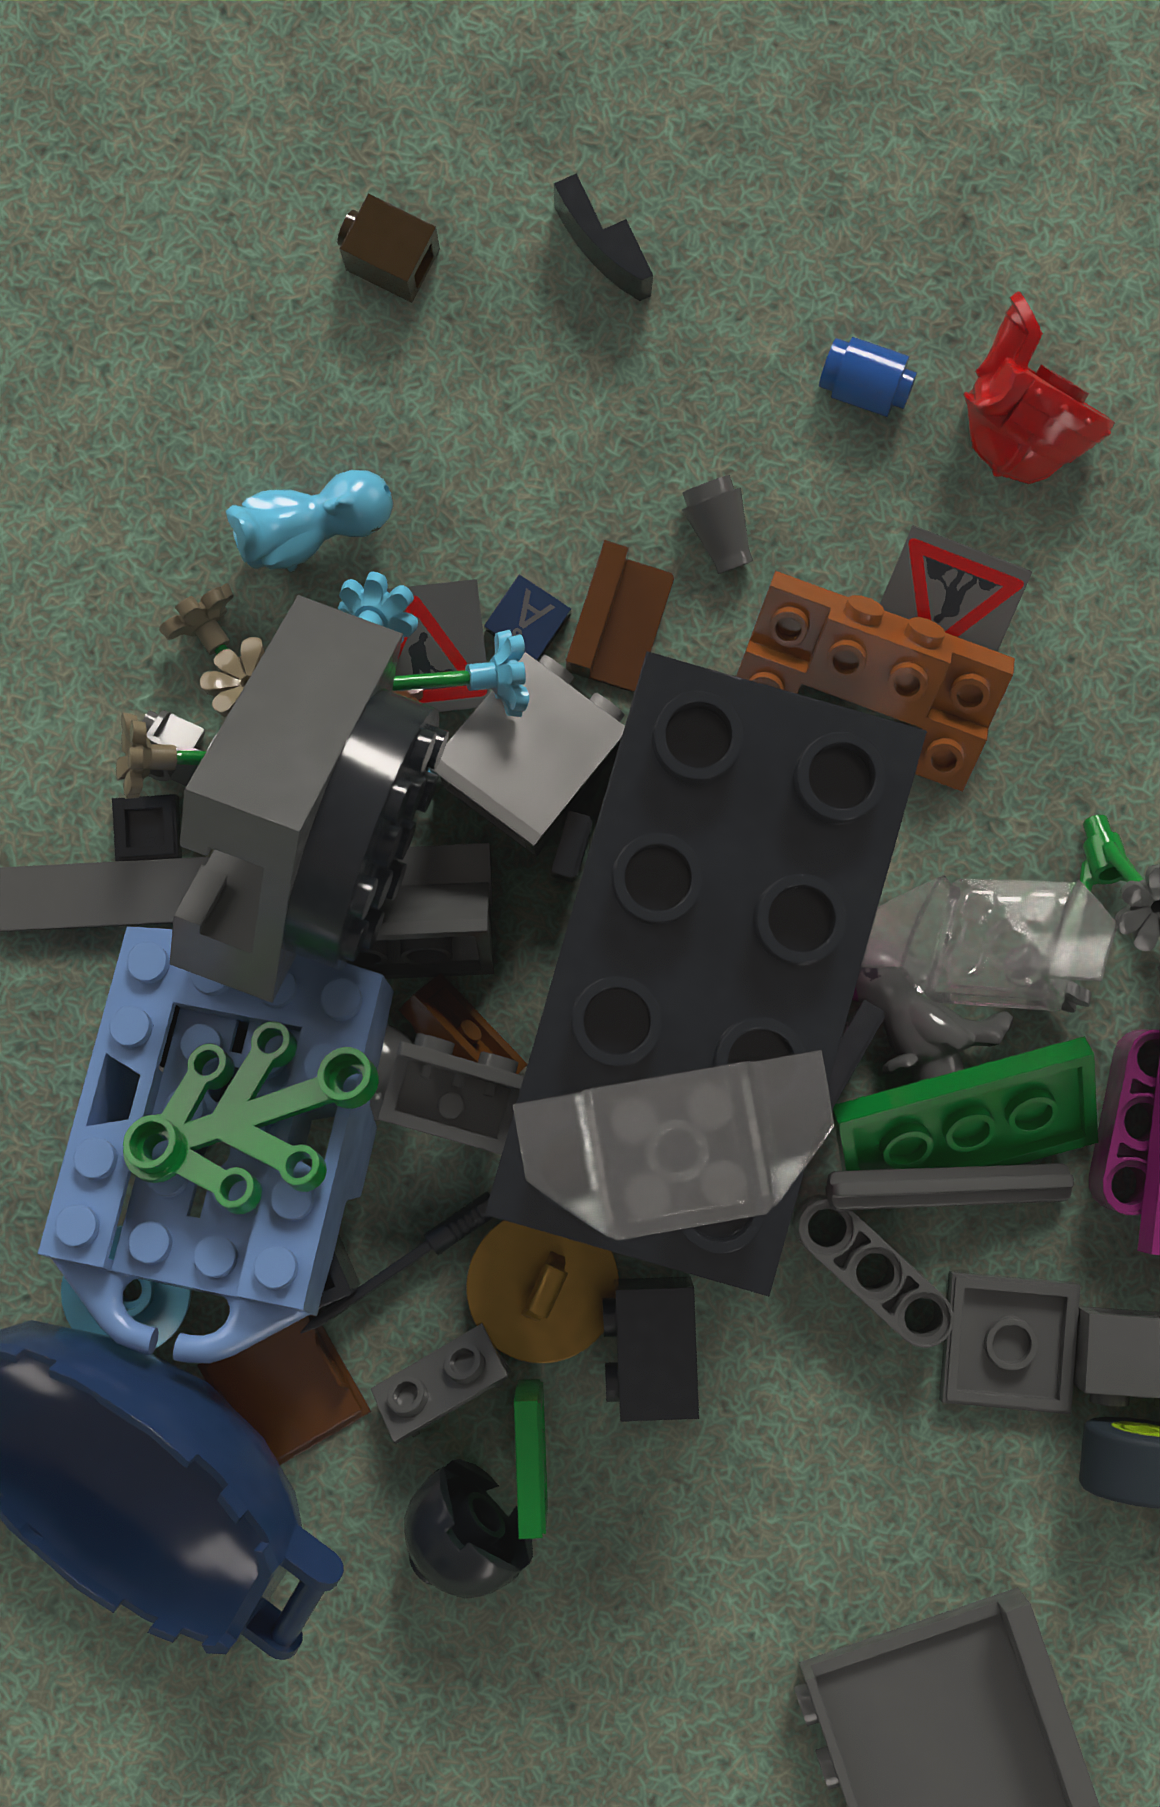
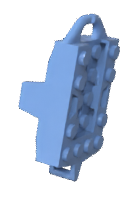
M127 926L38 1254L53 1260L100 1328L117 1344L147 1355H152L154 1352L159 1331L156 1327L147 1326L135 1321L127 1313L123 1304V1292L127 1284L132 1280L142 1279L224 1297L230 1306V1313L225 1324L216 1332L207 1335L180 1333L173 1349V1359L175 1361L212 1363L234 1356L308 1315L317 1316L334 1255L347 1200L361 1196L377 1129L370 1107V1100L366 1104L353 1109L341 1108L333 1102L259 1128L292 1146L306 1145L312 1120L335 1116L325 1156L327 1166L326 1177L319 1187L309 1192L295 1190L281 1177L279 1171L230 1146V1155L221 1168L225 1170L232 1167L243 1168L260 1182L262 1188L260 1202L252 1211L246 1214L231 1213L217 1202L213 1193L207 1191L200 1218L192 1217L190 1212L197 1189L196 1184L179 1175L160 1183L146 1182L136 1176L114 1260H111L109 1255L131 1176V1171L126 1166L123 1156L124 1136L128 1128L141 1117L162 1114L186 1075L189 1056L197 1047L209 1043L221 1047L234 1062V1074L232 1076L234 1077L251 1050V1037L254 1031L260 1025L269 1021L282 1023L295 1036L297 1050L294 1058L287 1065L272 1069L256 1098L317 1077L318 1069L325 1056L341 1047H352L360 1050L378 1069L394 991L382 974L351 964H347L344 969L338 970L297 954L273 1003L170 965L172 929ZM177 1005L180 1010L164 1071L162 1072L159 1066L174 1009ZM238 1028L248 1030L242 1054L232 1052ZM276 1036L270 1039L266 1044L265 1053L277 1051L282 1045L283 1036ZM213 1058L204 1065L203 1076L215 1072L219 1065V1058ZM354 1074L348 1077L344 1083L343 1091L350 1092L361 1083L362 1074ZM222 1088L207 1090L192 1120L213 1113L220 1101V1091ZM162 1141L155 1146L152 1152L153 1160L164 1153L168 1146V1141ZM209 1146L198 1149L194 1152L204 1157V1154ZM301 1160L294 1168V1178L304 1177L310 1172L311 1167ZM239 1181L232 1186L229 1192L230 1201L238 1200L245 1194L247 1189L246 1181Z

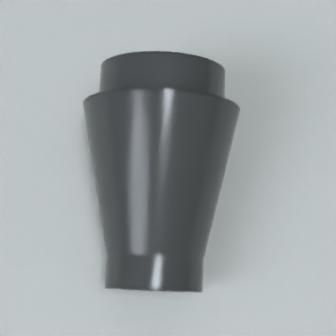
M730 475L708 481L684 491L682 494L687 507L682 509V512L713 560L717 573L721 574L753 562L749 550L741 488H734Z

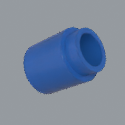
M852 337L850 342L835 338L820 377L819 387L832 391L831 398L888 417L892 406L905 408L917 372L906 369L910 357L908 355Z

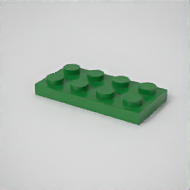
M1084 1036L835 1104L832 1112L842 1171L1019 1165L1098 1143L1094 1052Z

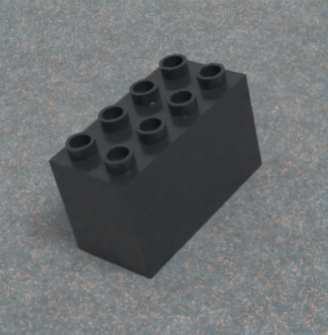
M646 651L484 1215L768 1297L770 1296L924 744L926 730Z

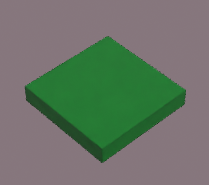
M540 1379L518 1380L514 1398L519 1539L543 1538V1534H546L548 1512L543 1382H540Z

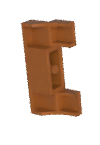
M775 570L736 677L798 694L801 684L912 724L919 727V729L926 730L927 733L915 774L963 792L987 741L988 728L1012 679L1015 658L945 633V630L940 625L931 620L921 617H913L909 620L885 611L881 604L871 598L861 595L847 597Z

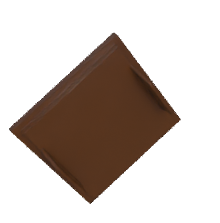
M314 1315L304 1317L234 1356L212 1363H199L197 1365L206 1382L265 1439L279 1465L371 1412L323 1325L308 1332L300 1333L316 1317Z

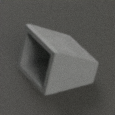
M525 652L518 661L524 663L526 682L523 686L527 688L529 693V703L527 709L522 713V717L507 716L501 699L495 698L494 691L492 690L446 743L437 768L435 770L429 768L431 773L439 775V785L537 857L565 820L568 811H572L619 748L625 728L620 721L625 715L617 706L602 695L594 693L588 699L569 684L574 679V676L554 659L543 655L538 662Z

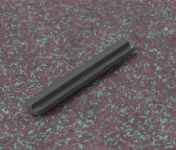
M1062 1163L833 1171L828 1175L825 1194L830 1208L837 1211L1065 1202L1071 1198L1074 1178L1073 1175H1070L1068 1166Z

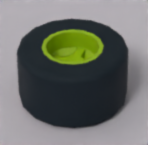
M1098 1417L1087 1421L1083 1428L1079 1481L1083 1489L1098 1497L1114 1502L1160 1509V1422L1127 1417Z

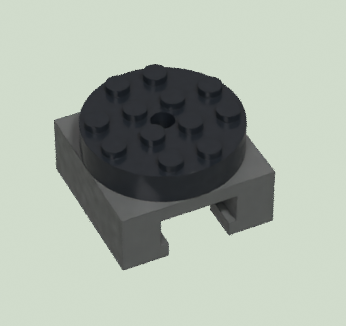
M300 595L296 597L185 788L180 846L208 856L212 848L214 851L205 866L202 865L174 914L170 965L273 1003L297 954L342 970L350 960L353 962L356 960L362 947L371 950L384 918V912L379 909L385 898L394 901L405 876L407 863L398 861V859H404L414 836L417 824L413 821L416 810L424 813L427 811L438 783L439 775L428 772L429 768L433 770L437 768L449 736V731L438 728L439 711L437 708L392 692L403 633Z

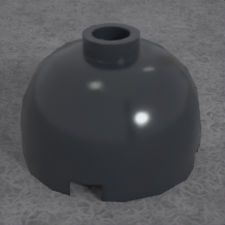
M456 1459L452 1460L445 1467L437 1469L416 1491L409 1502L404 1516L405 1543L409 1552L410 1565L415 1574L423 1582L433 1585L445 1593L464 1599L491 1594L506 1586L518 1577L520 1571L529 1565L533 1558L532 1539H519L518 1507L516 1506L509 1516L486 1492L487 1490L499 1487V1485L487 1472L476 1464Z

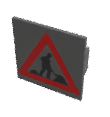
M912 525L880 604L887 612L909 620L913 617L931 620L940 625L945 630V633L998 652L1032 571Z
M477 579L408 586L414 596V600L403 612L410 613L418 619V628L411 636L404 637V641L401 643L395 676L465 671L467 664L487 662ZM394 588L387 589V591L390 593ZM467 685L423 689V698L419 702L437 708L439 712L477 708L489 695L490 689L469 691Z

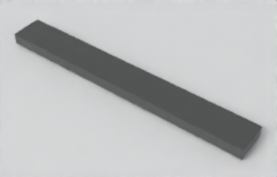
M490 843L409 847L403 860L398 859V861L407 863V869L401 886L489 882L490 906L493 907ZM210 857L0 867V932L173 924L175 912L202 865L205 866Z

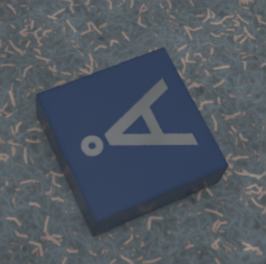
M519 574L484 625L485 631L493 636L505 630H510L512 636L521 634L525 644L524 653L526 652L539 662L570 616L571 608Z

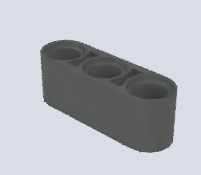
M819 1194L808 1197L799 1204L794 1212L792 1225L795 1236L800 1243L905 1341L916 1347L929 1348L937 1346L947 1339L954 1323L952 1306L948 1300L852 1210H835L840 1219L839 1231L833 1239L821 1243L815 1242L810 1238L808 1223L812 1215L818 1210L832 1209L830 1208L828 1198H826V1195ZM868 1254H882L887 1263V1272L883 1280L872 1286L861 1285L856 1276V1269L860 1260ZM915 1299H931L935 1311L930 1324L918 1330L907 1328L904 1316L908 1305Z

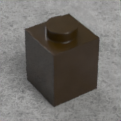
M369 193L359 212L351 210L347 214L337 239L346 271L411 303L415 299L440 250L436 226Z

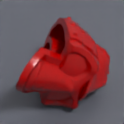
M1017 291L1009 297L1012 305L1005 311V317L997 331L987 357L975 370L978 378L970 392L965 391L963 395L968 408L969 431L974 451L981 460L988 464L995 477L1003 476L1029 485L1049 478L1064 464L1071 463L1074 459L1079 458L1089 449L1093 448L1097 443H1101L1111 434L1115 422L1085 403L1084 401L1089 393L1042 364L1036 372L1028 367L1043 333L1026 299L1021 292Z

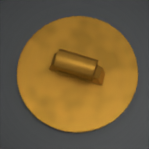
M503 1220L482 1239L471 1259L466 1282L469 1309L477 1326L480 1324L485 1326L494 1347L504 1354L530 1363L562 1361L587 1349L604 1332L602 1298L615 1297L614 1279H619L618 1269L612 1251Z

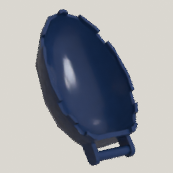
M34 1320L0 1330V1519L6 1527L81 1593L112 1613L120 1605H123L141 1618L153 1623L147 1632L172 1643L182 1634L202 1642L203 1649L209 1654H227L240 1636L243 1635L275 1659L286 1660L294 1656L303 1641V1627L324 1592L330 1591L337 1586L343 1575L344 1565L341 1558L334 1551L302 1528L296 1492L265 1439L209 1383L154 1354L147 1355L117 1344L107 1335ZM288 1571L300 1581L281 1611L268 1600Z

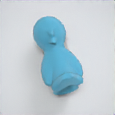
M349 470L336 474L320 494L309 495L294 490L261 491L246 498L242 506L232 505L226 510L228 522L233 528L235 543L244 562H247L254 569L265 566L271 570L287 568L292 572L297 568L298 564L304 563L313 556L325 540L335 535L366 537L378 531L391 516L393 500L390 489L383 478L371 471Z

